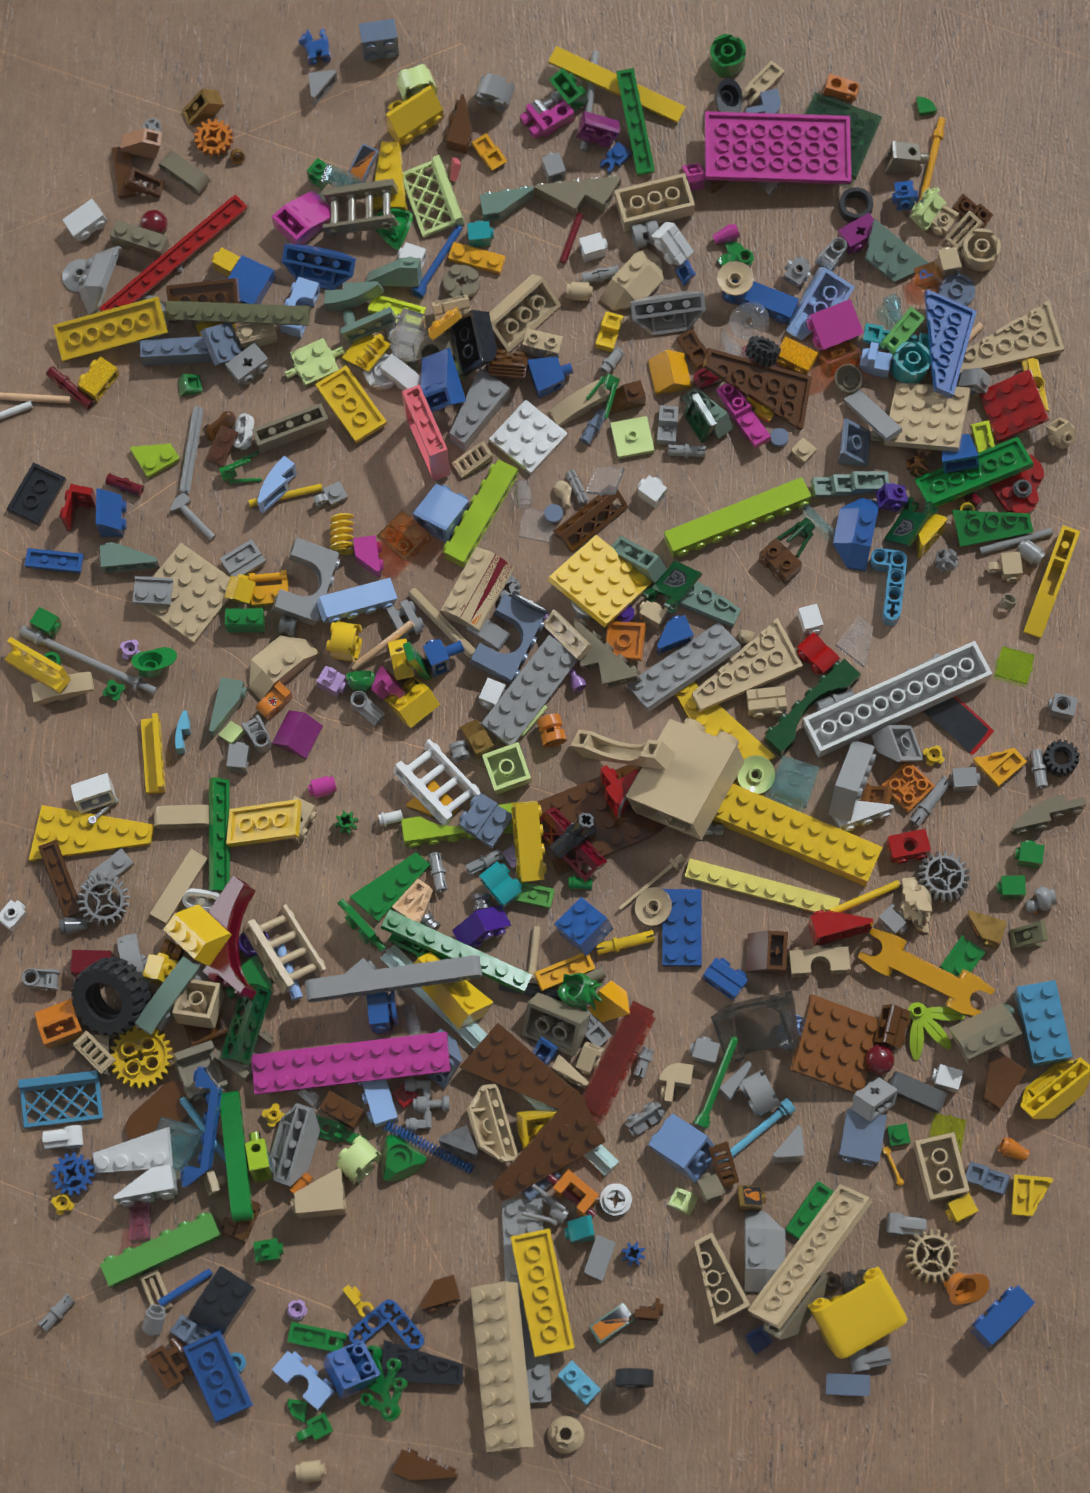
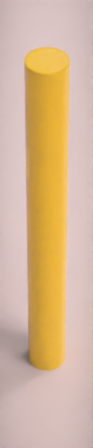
M322 484L290 490L277 501L323 491ZM258 498L248 500L250 507L258 506Z
M898 880L833 907L829 911L842 913L901 887Z

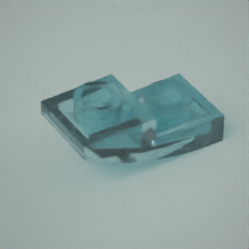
M327 163L320 180L334 187L359 184L361 178Z

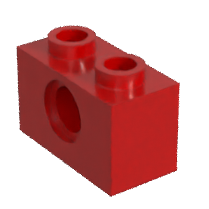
M926 828L890 835L886 840L891 863L904 864L909 859L914 858L916 860H923L931 852ZM910 844L913 846L914 850L907 851L904 848V845Z

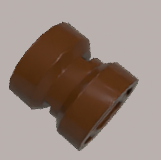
M166 938L160 953L166 954L169 958L179 962L185 950L179 944H175L172 940Z

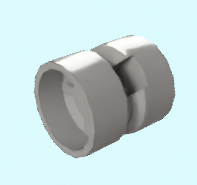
M656 220L645 222L644 226L642 224L630 226L635 248L646 247L647 243L654 245L655 241L652 235L659 230Z

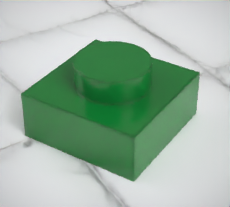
M907 1123L887 1126L890 1147L911 1143Z

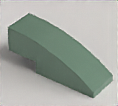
M378 281L343 283V290H325L324 305L330 312L354 308L375 299L384 293V289Z

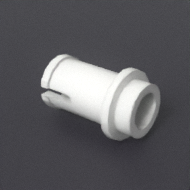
M401 809L388 813L381 812L378 815L380 826L384 825V827H387V824L402 822L401 819H403Z

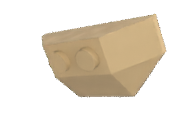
M648 249L635 253L611 278L599 301L614 312L621 309H630V302L650 296L663 282L661 259Z
M279 636L251 659L249 688L261 701L274 689V685L278 681L282 684L286 683L319 656L320 653L307 639Z
M498 1084L483 1085L479 1088L467 1108L477 1147L502 1163L512 1162L518 1153Z

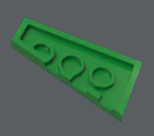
M951 510L959 547L1033 532L1029 513Z

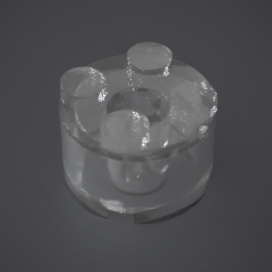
M746 302L733 310L729 326L736 337L749 341L750 337L756 335L760 337L766 332L769 326V315L761 304ZM751 317L753 319L751 321L752 324L748 325L746 323L747 319Z

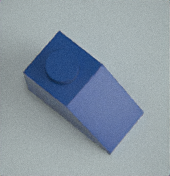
M679 615L674 616L667 622L657 645L658 655L693 640L694 634L685 615L681 617Z

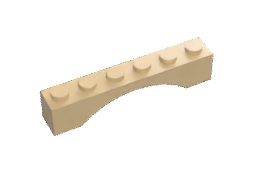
M578 730L570 745L583 758L661 770L668 769L675 755L662 741L648 739L642 744H628L586 730Z

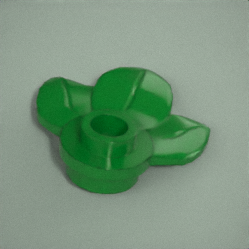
M731 241L725 243L728 253H725L717 260L721 266L734 261L750 266L754 262V254L750 250L744 249L742 244Z

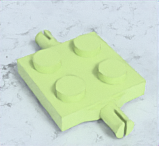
M324 338L290 352L294 368L285 371V375L289 379L298 374L303 380L305 387L339 370L335 363V357L345 354L341 346L331 351Z

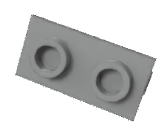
M651 1101L644 1105L643 1110L639 1113L635 1112L629 1115L627 1121L623 1124L630 1128L629 1132L632 1136L635 1134L638 1136L649 1128L645 1123L646 1120L653 1125L663 1118L665 1112L662 1108H659L662 1106L660 1103Z

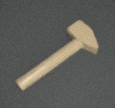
M533 926L528 973L532 976L528 984L538 985L534 972H536L541 931L539 926Z

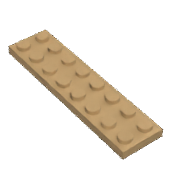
M839 1184L747 1311L752 1316L781 1329L872 1203L870 1197Z

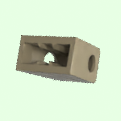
M892 141L883 157L885 174L913 173L919 164H928L929 155L928 153H920L918 144Z

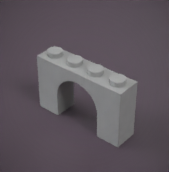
M296 538L292 544L288 560L307 566L314 571L318 578L317 592L311 596H298L280 589L276 594L271 611L286 615L292 619L297 618L298 621L312 626L318 621L320 622L322 618L316 602L319 596L327 595L328 587L333 585L335 577L332 574L334 570L338 569L340 563L338 559L339 553Z

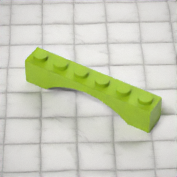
M511 803L498 805L512 814ZM421 816L401 819L405 846L410 848L420 847L421 844L425 843L436 845L440 841L446 840L448 842H456L460 838L466 837L469 840L476 839L460 829V826L439 825ZM512 821L504 831L505 834L513 833Z

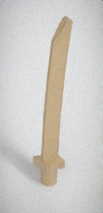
M681 854L674 859L671 858L669 860L670 865L619 906L618 909L622 910L641 892L653 885L673 867L677 870L679 868L678 865L685 858Z

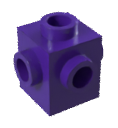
M885 483L876 492L879 509L895 512L899 511L908 502V496L903 485Z

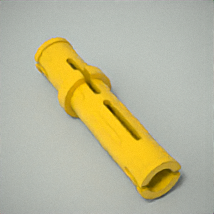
M653 930L618 939L614 937L612 940L600 942L596 949L604 947V949L597 950V954L599 956L613 951L617 953L621 949L655 942V937L646 938L647 936L654 935Z

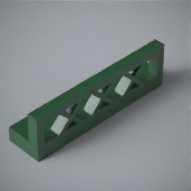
M251 983L249 985L257 993L253 999L246 998V996L244 998L238 997L220 1056L221 1059L236 1061L247 1066L250 1065L272 990ZM245 1008L244 1014L240 1016L242 1010ZM239 1027V1032L235 1035V1031ZM234 1046L232 1055H228L230 1048Z

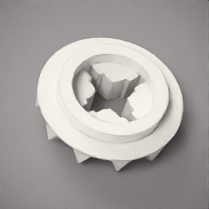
M621 1184L608 1185L600 1195L601 1207L606 1213L613 1216L623 1215L629 1210L632 1203L630 1191ZM616 1192H618V1197L622 1201L618 1202L616 1208H614L613 1201H610V1198H614Z

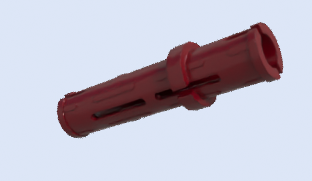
M54 366L47 370L46 376L52 379L59 389L66 391L86 410L92 407L94 400L74 385L67 375L64 376Z

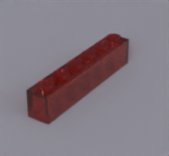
M635 1001L629 1007L630 1014L625 1015L583 1097L587 1100L585 1105L590 1114L599 1119L602 1118L603 1114H608L611 1108L609 1102L612 1097L616 1098L620 1087H618L620 1080L624 1081L629 1073L627 1067L630 1062L634 1063L638 1055L636 1049L638 1045H643L647 1037L644 1033L647 1028H652L656 1019L653 1017V1010Z

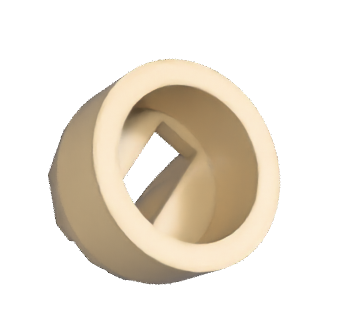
M741 629L739 632L740 642L748 644L750 641H753L755 633Z

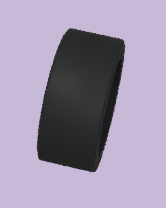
M853 187L845 190L840 197L838 205L840 216L846 222L851 223L868 213L872 214L873 197L863 188ZM850 198H860L865 201L867 208L862 213L854 214L846 209L845 203Z
M644 1368L616 1369L615 1386L623 1388L653 1387L654 1370Z

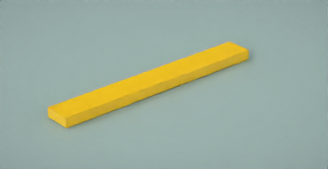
M558 46L555 47L548 64L559 69L563 68L566 72H571L574 76L621 97L616 73ZM637 84L642 108L674 123H679L686 106Z

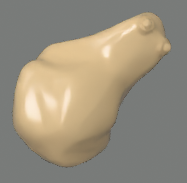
M560 480L554 485V492L562 500L563 508L570 509L572 487L567 482Z

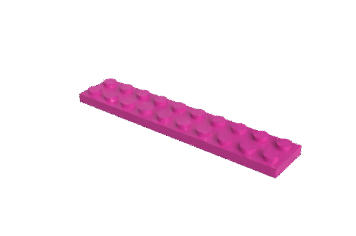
M447 1032L253 1054L252 1056L255 1095L451 1072Z

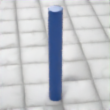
M208 1268L160 1298L157 1302L163 1307L213 1275L212 1271Z

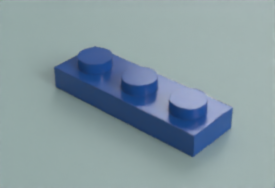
M27 548L25 568L81 574L84 555Z

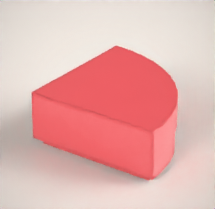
M452 157L449 180H457L461 167L458 158Z

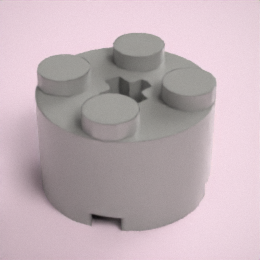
M483 74L474 96L479 101L478 105L480 107L488 108L490 106L494 107L497 112L505 113V110L509 108L515 85L512 82L509 85L506 83V78L499 75L487 74L484 77Z
M763 1070L741 1080L742 1083L739 1086L745 1097L751 1098V1101L748 1103L755 1116L758 1114L761 1116L781 1105Z

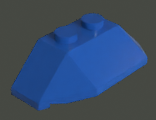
M284 244L282 263L296 281L298 277L319 283L320 288L334 290L353 277L356 258L342 252L309 245Z
M860 498L839 510L833 546L845 566L849 569L866 572L878 514V501Z

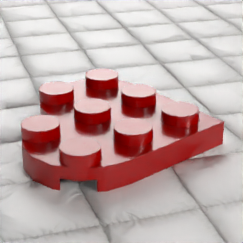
M1031 454L1029 456L1033 461V468L988 486L1003 509L1009 513L1030 514L1035 510L1039 501L1037 488L1044 478V469L1041 463ZM1018 480H1027L1031 484L1032 492L1028 497L1019 498L1014 494L1013 486ZM1023 487L1019 488L1021 492L1026 491Z

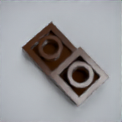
M964 194L959 196L951 208L958 212L962 218L970 210L984 223L980 227L983 229L994 215L982 204L976 205Z

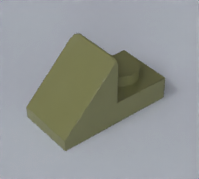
M1045 921L1034 922L1010 930L1012 949L1040 947L1042 942L1048 941Z

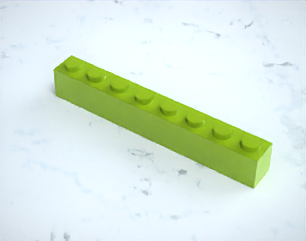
M800 477L664 532V540L672 557H682L688 554V551L704 548L708 543L720 542L723 537L728 535L735 536L741 530L746 528L747 530L752 529L761 522H770L774 517L779 515L785 516L796 508H805L811 501V494L803 477Z

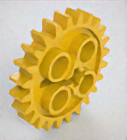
M133 1026V1032L128 1030L125 1036L119 1034L121 1040L114 1039L117 1046L110 1047L115 1052L110 1055L116 1060L111 1065V1067H115L112 1072L114 1074L119 1073L117 1076L118 1080L124 1078V1085L130 1082V1087L134 1088L137 1084L141 1090L143 1084H145L149 1089L151 1082L157 1086L156 1079L164 1080L162 1077L163 1073L169 1075L166 1067H172L168 1060H173V1056L169 1055V1053L173 1052V1049L171 1047L167 1048L171 1043L169 1040L164 1041L166 1038L165 1034L159 1036V1029H156L152 1035H149L141 1028L138 1030L136 1026ZM146 1042H154L151 1049H144ZM134 1046V1052L125 1054L126 1048ZM141 1053L144 1054L142 1061L138 1059ZM125 1059H133L128 1062H124ZM157 1060L158 1065L155 1068H149L148 1064L150 1061ZM132 1065L139 1066L138 1071L135 1073H130L129 1068Z

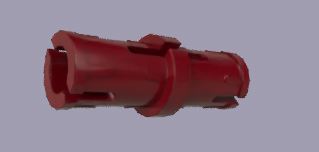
M109 473L105 480L106 485L116 487L121 492L127 491L140 497L144 491V485L132 482L126 477L121 478Z

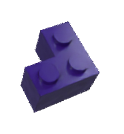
M499 905L473 912L452 931L457 941L477 949L482 945V941H486L493 936L496 938L503 936L506 933V929L511 926V923L502 906Z

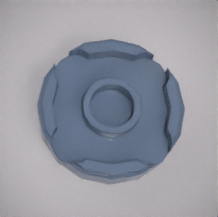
M960 273L945 276L938 289L940 295L965 306H968L973 301L976 292L973 281L968 276Z

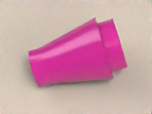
M735 223L732 225L728 224L712 235L716 245L736 241L737 238L741 237Z

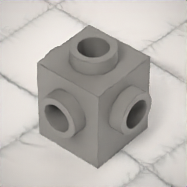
M795 257L793 261L789 259L784 267L787 271L782 278L798 288L802 281L806 282L811 275L809 271L811 266L803 257Z

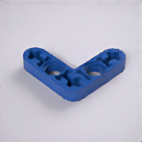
M394 1300L382 1302L349 1332V1338L353 1344L361 1341L353 1339L355 1337L354 1332H361L364 1329L361 1325L365 1323L366 1328L371 1331L370 1334H367L366 1331L362 1334V1340L365 1343L389 1323L409 1348L418 1350L422 1348L425 1342L422 1333ZM387 1304L389 1306H395L393 1308V1311L396 1313V1315L399 1312H401L402 1314L397 1316L393 1322H391L390 1320L394 1318L392 1314L389 1312L387 1314L385 1313V1306ZM371 1317L379 1318L380 1324L378 1327L371 1328L368 1325ZM400 1319H405L408 1322L407 1329L399 1330L397 1322ZM412 1327L415 1330L411 1331V1333L415 1337L420 1336L419 1345H416L415 1343L411 1345L410 1342L412 1341V1339L410 1338V1336L407 1335L406 1338L403 1336L404 1334L408 1333Z

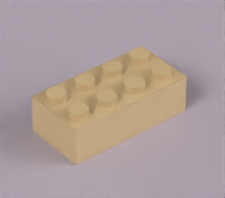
M685 173L615 190V204L624 232L631 231L630 226L637 224L644 226L645 222L656 220L659 224L694 215L695 203Z

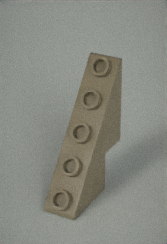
M611 175L606 178L593 177L587 180L574 179L569 182L556 181L551 184L538 183L534 186V195L575 217L585 203L605 212L615 196V190H618L621 186V177Z
M575 618L573 619L575 629L592 645L580 660V666L585 671L600 668L602 684L607 689L642 681L639 676L641 672L632 665L630 668L626 664L628 662L626 658L620 653L618 656L613 653L615 649L608 642L603 644L600 641L602 637L594 630L590 632L586 629L588 625L581 618L578 621Z

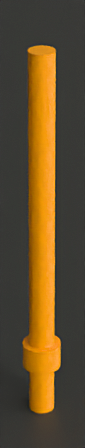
M939 117L937 127L933 132L932 148L918 202L923 198L922 194L930 187L940 141L943 140L944 136L943 129L946 120L944 117Z

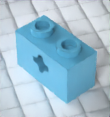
M573 1361L558 1374V1378L586 1406L601 1392V1389Z

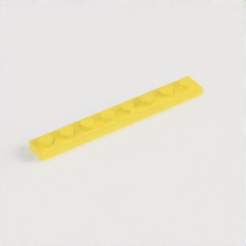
M689 859L685 873V879L812 913L819 910L829 911V909L838 906L840 898L694 859Z

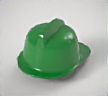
M169 647L139 652L133 656L132 665L139 671V675L146 678H155L166 667L175 662L177 653Z

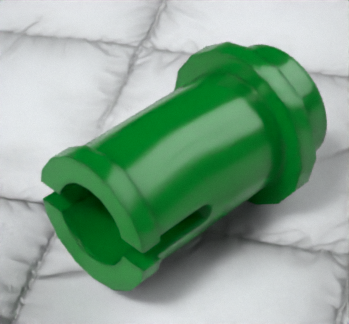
M573 875V877H569L568 889H572V891L574 889L591 891L592 878L585 882L582 878H575Z

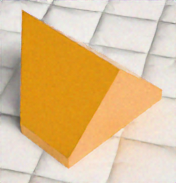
M611 980L598 991L597 995L602 999V1002L594 1000L596 1010H593L591 1005L588 1009L602 1023L628 1015L630 1010L627 991Z

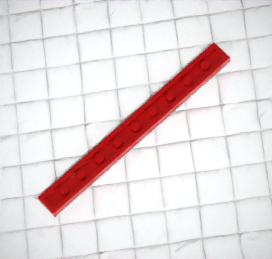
M234 194L100 306L99 310L102 312L138 302L248 209V206Z

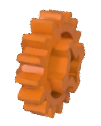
M215 118L214 122L208 119L207 124L201 122L202 128H196L197 133H194L195 145L198 147L199 152L203 150L205 156L210 153L211 157L214 154L220 157V152L226 154V148H232L231 143H234L233 132L230 130V125H225L223 120L218 123L217 118Z

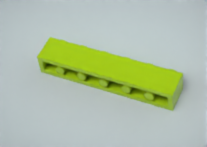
M499 459L496 464H492L489 468V476L486 480H482L478 495L475 494L472 497L471 507L469 510L464 511L461 517V524L457 525L452 532L453 537L451 541H447L444 545L445 559L462 568H465L518 477L517 468Z

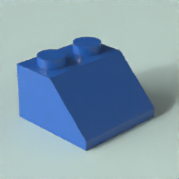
M96 489V526L101 537H124V530H127V520L124 519V513H127V502L123 500L120 494Z

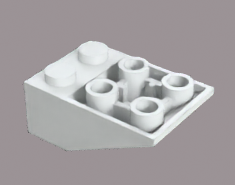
M171 1165L150 1168L114 1196V1200L119 1205H123V1207H131L135 1205V1202L140 1201L143 1204L154 1202L156 1198H162V1200L173 1199L174 1195L179 1194L176 1172Z

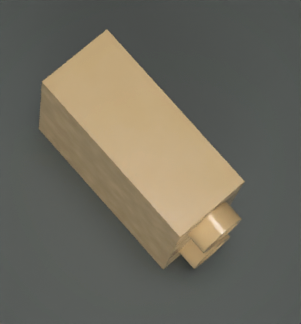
M686 718L683 724L669 719L657 740L664 742L675 753L668 769L661 770L642 767L626 798L635 813L702 840L745 761L737 747L739 741L734 736L723 731H719L716 737L705 733L706 728L690 718Z

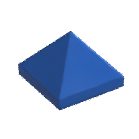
M685 260L675 270L683 285H686L696 275L688 260Z

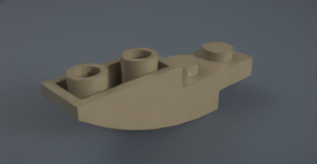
M1064 794L1047 799L1026 811L1013 824L1010 830L1011 834L1017 833V835H1022L1031 829L1043 830L1050 824L1051 817L1058 819L1067 813H1071V815L1079 814L1087 805L1085 797L1066 801Z

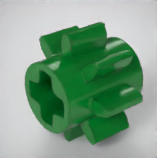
M343 810L341 816L336 815V819L339 822L335 823V827L341 828L340 834L348 832L351 835L353 829L358 830L354 823H358L359 820L358 818H353V812L348 814ZM350 820V824L344 826L343 822Z

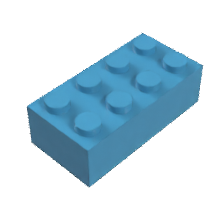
M1056 980L1016 987L1014 995L1030 1068L1071 1060L1073 1056Z

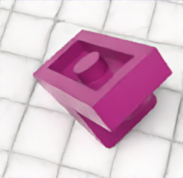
M700 163L682 165V171L686 174L690 190L704 189L705 172Z
M381 665L372 685V691L381 699H385L389 694H395L398 698H401L405 692L394 675Z

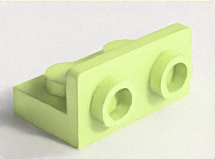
M938 187L925 190L922 194L923 198L912 208L913 212L909 216L923 231L929 229L931 222L941 210L943 204L946 205V202L938 194L940 191Z

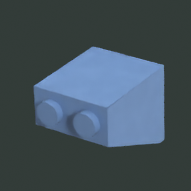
M435 484L413 513L415 527L446 543L450 541L454 528L457 525L459 526L464 511L469 509V500L461 493L456 494L445 485Z
M673 1113L664 1121L661 1129L652 1136L648 1144L654 1153L695 1184L700 1179L699 1176L703 1175L712 1163L708 1147L714 1146L709 1137Z

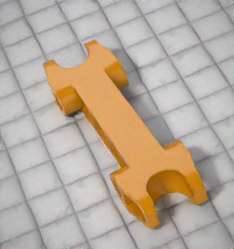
M872 928L869 934L881 941V953L873 956L860 952L858 958L867 963L872 969L890 977L893 970L896 969L948 995L949 997L945 1005L962 1014L975 1016L982 1013L981 1010L971 1004L970 996L972 993L984 991L993 995L995 988L967 970L962 969L959 977L905 951L906 940L893 933L880 931Z

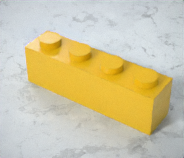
M536 801L511 803L517 880L521 882L544 880V874H546L547 870L542 855H545L544 844H541V836H543V826L539 820V817L542 816L541 806Z

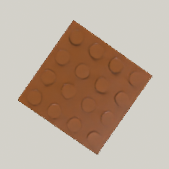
M809 995L790 1071L854 1094L858 1090H862L865 1087L869 1072L865 1062L866 1053L870 1047L875 1046L874 1039L879 1019L819 996Z

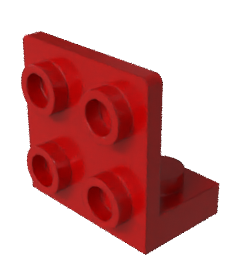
M70 484L69 490L65 492L64 500L66 502L65 506L61 507L60 518L66 530L71 532L78 505L85 509H90V507L96 508V495L93 488Z

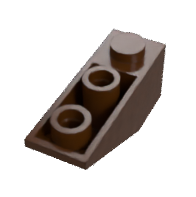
M462 94L460 100L457 99L455 103L456 112L455 115H451L449 121L450 129L445 132L444 141L446 142V149L467 154L472 142V128L465 95Z
M411 1448L401 1450L392 1470L393 1474L411 1482L456 1479L459 1476L455 1473V1468L446 1464L443 1468L437 1465V1460L429 1456L423 1459L418 1456L419 1452Z

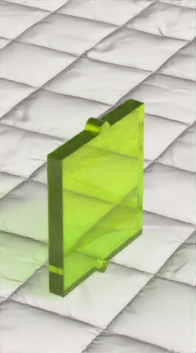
M1002 646L1000 657L996 661L998 665L995 676L1027 684L1030 672L1033 671L1032 664L1035 655Z
M934 1113L930 1138L954 1132L961 1154L966 1119L952 1117L951 1114L946 1116Z

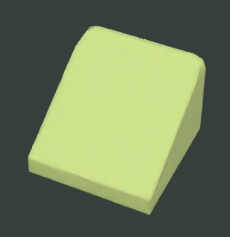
M230 721L219 733V736L228 744H235L245 734V730Z
M676 1187L668 1205L686 1215H690L698 1198L693 1193Z

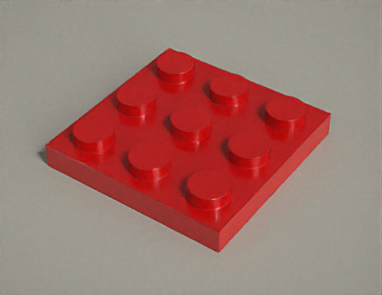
M1030 369L988 387L987 393H979L998 443L1050 420Z

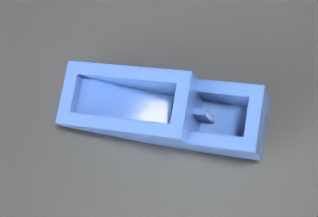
M285 456L269 472L260 490L257 502L262 514L289 491L288 482L297 475L295 464Z

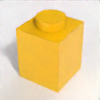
M221 247L219 252H215L212 257L213 268L229 277L240 257Z
M243 574L230 576L224 598L250 604L255 582L248 580L249 576Z
M969 1193L949 1202L945 1210L950 1221L953 1220L954 1224L978 1212Z

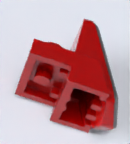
M606 764L600 769V780L606 787L605 800L613 809L614 815L619 819L629 803L626 795L638 776L639 771L636 768L618 780L619 776L613 768L610 769Z

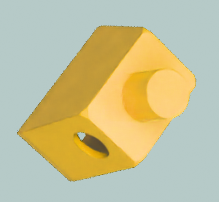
M406 638L388 642L396 680L414 677L413 667L407 661L403 644L407 642ZM397 649H403L400 652H395Z

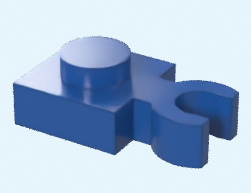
M617 142L606 153V158L608 159L601 161L600 168L602 169L608 165L607 174H611L614 166L616 165L620 168L632 156V152Z

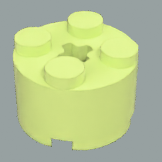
M424 64L408 70L403 69L399 72L397 86L404 102L429 85L437 95L438 90L431 72Z
M358 1136L352 1142V1146L349 1149L344 1148L339 1153L338 1157L340 1159L336 1162V1166L338 1169L341 1168L342 1173L355 1184V1182L358 1183L373 1170V1163L376 1162L378 1164L382 1154L365 1138Z

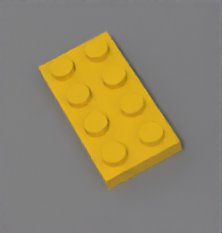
M347 365L315 384L317 390L356 444L387 425V421Z
M299 799L229 809L226 844L229 847L298 838L302 802Z

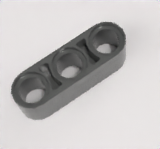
M895 1071L889 1082L890 1085L898 1089L897 1097L934 1113H940L947 1097L945 1092Z

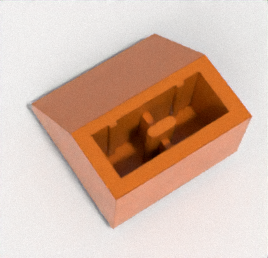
M72 999L35 1012L37 1026L47 1049L79 1038L84 1034L80 1019L75 1013L76 1008L73 1007Z

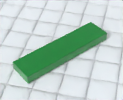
M410 642L404 643L403 648L407 661L425 681L432 679L425 659Z

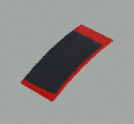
M956 696L922 711L947 731L971 755H974L994 732L982 718Z

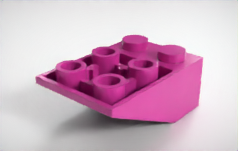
M312 190L285 204L271 216L273 226L292 244L304 245L323 228V224H328L331 221V207Z

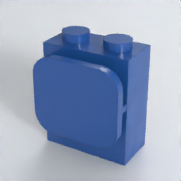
M390 991L389 994L388 992L366 995L369 1025L372 1032H375L377 1035L386 1034L387 1031L391 1030L392 1020L395 1026L399 1025L395 991Z

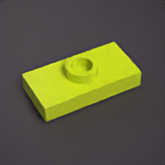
M989 420L970 425L977 453L995 446Z

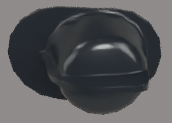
M727 78L722 80L714 94V101L719 112H741L742 89L733 79Z

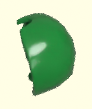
M372 671L347 673V684L353 691L366 692L372 688L375 674Z

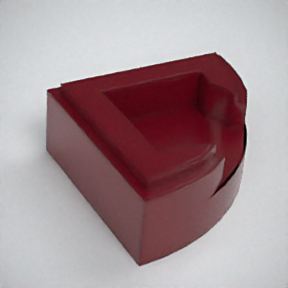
M972 492L964 496L967 502L974 505L975 511L981 508L983 500L978 495Z

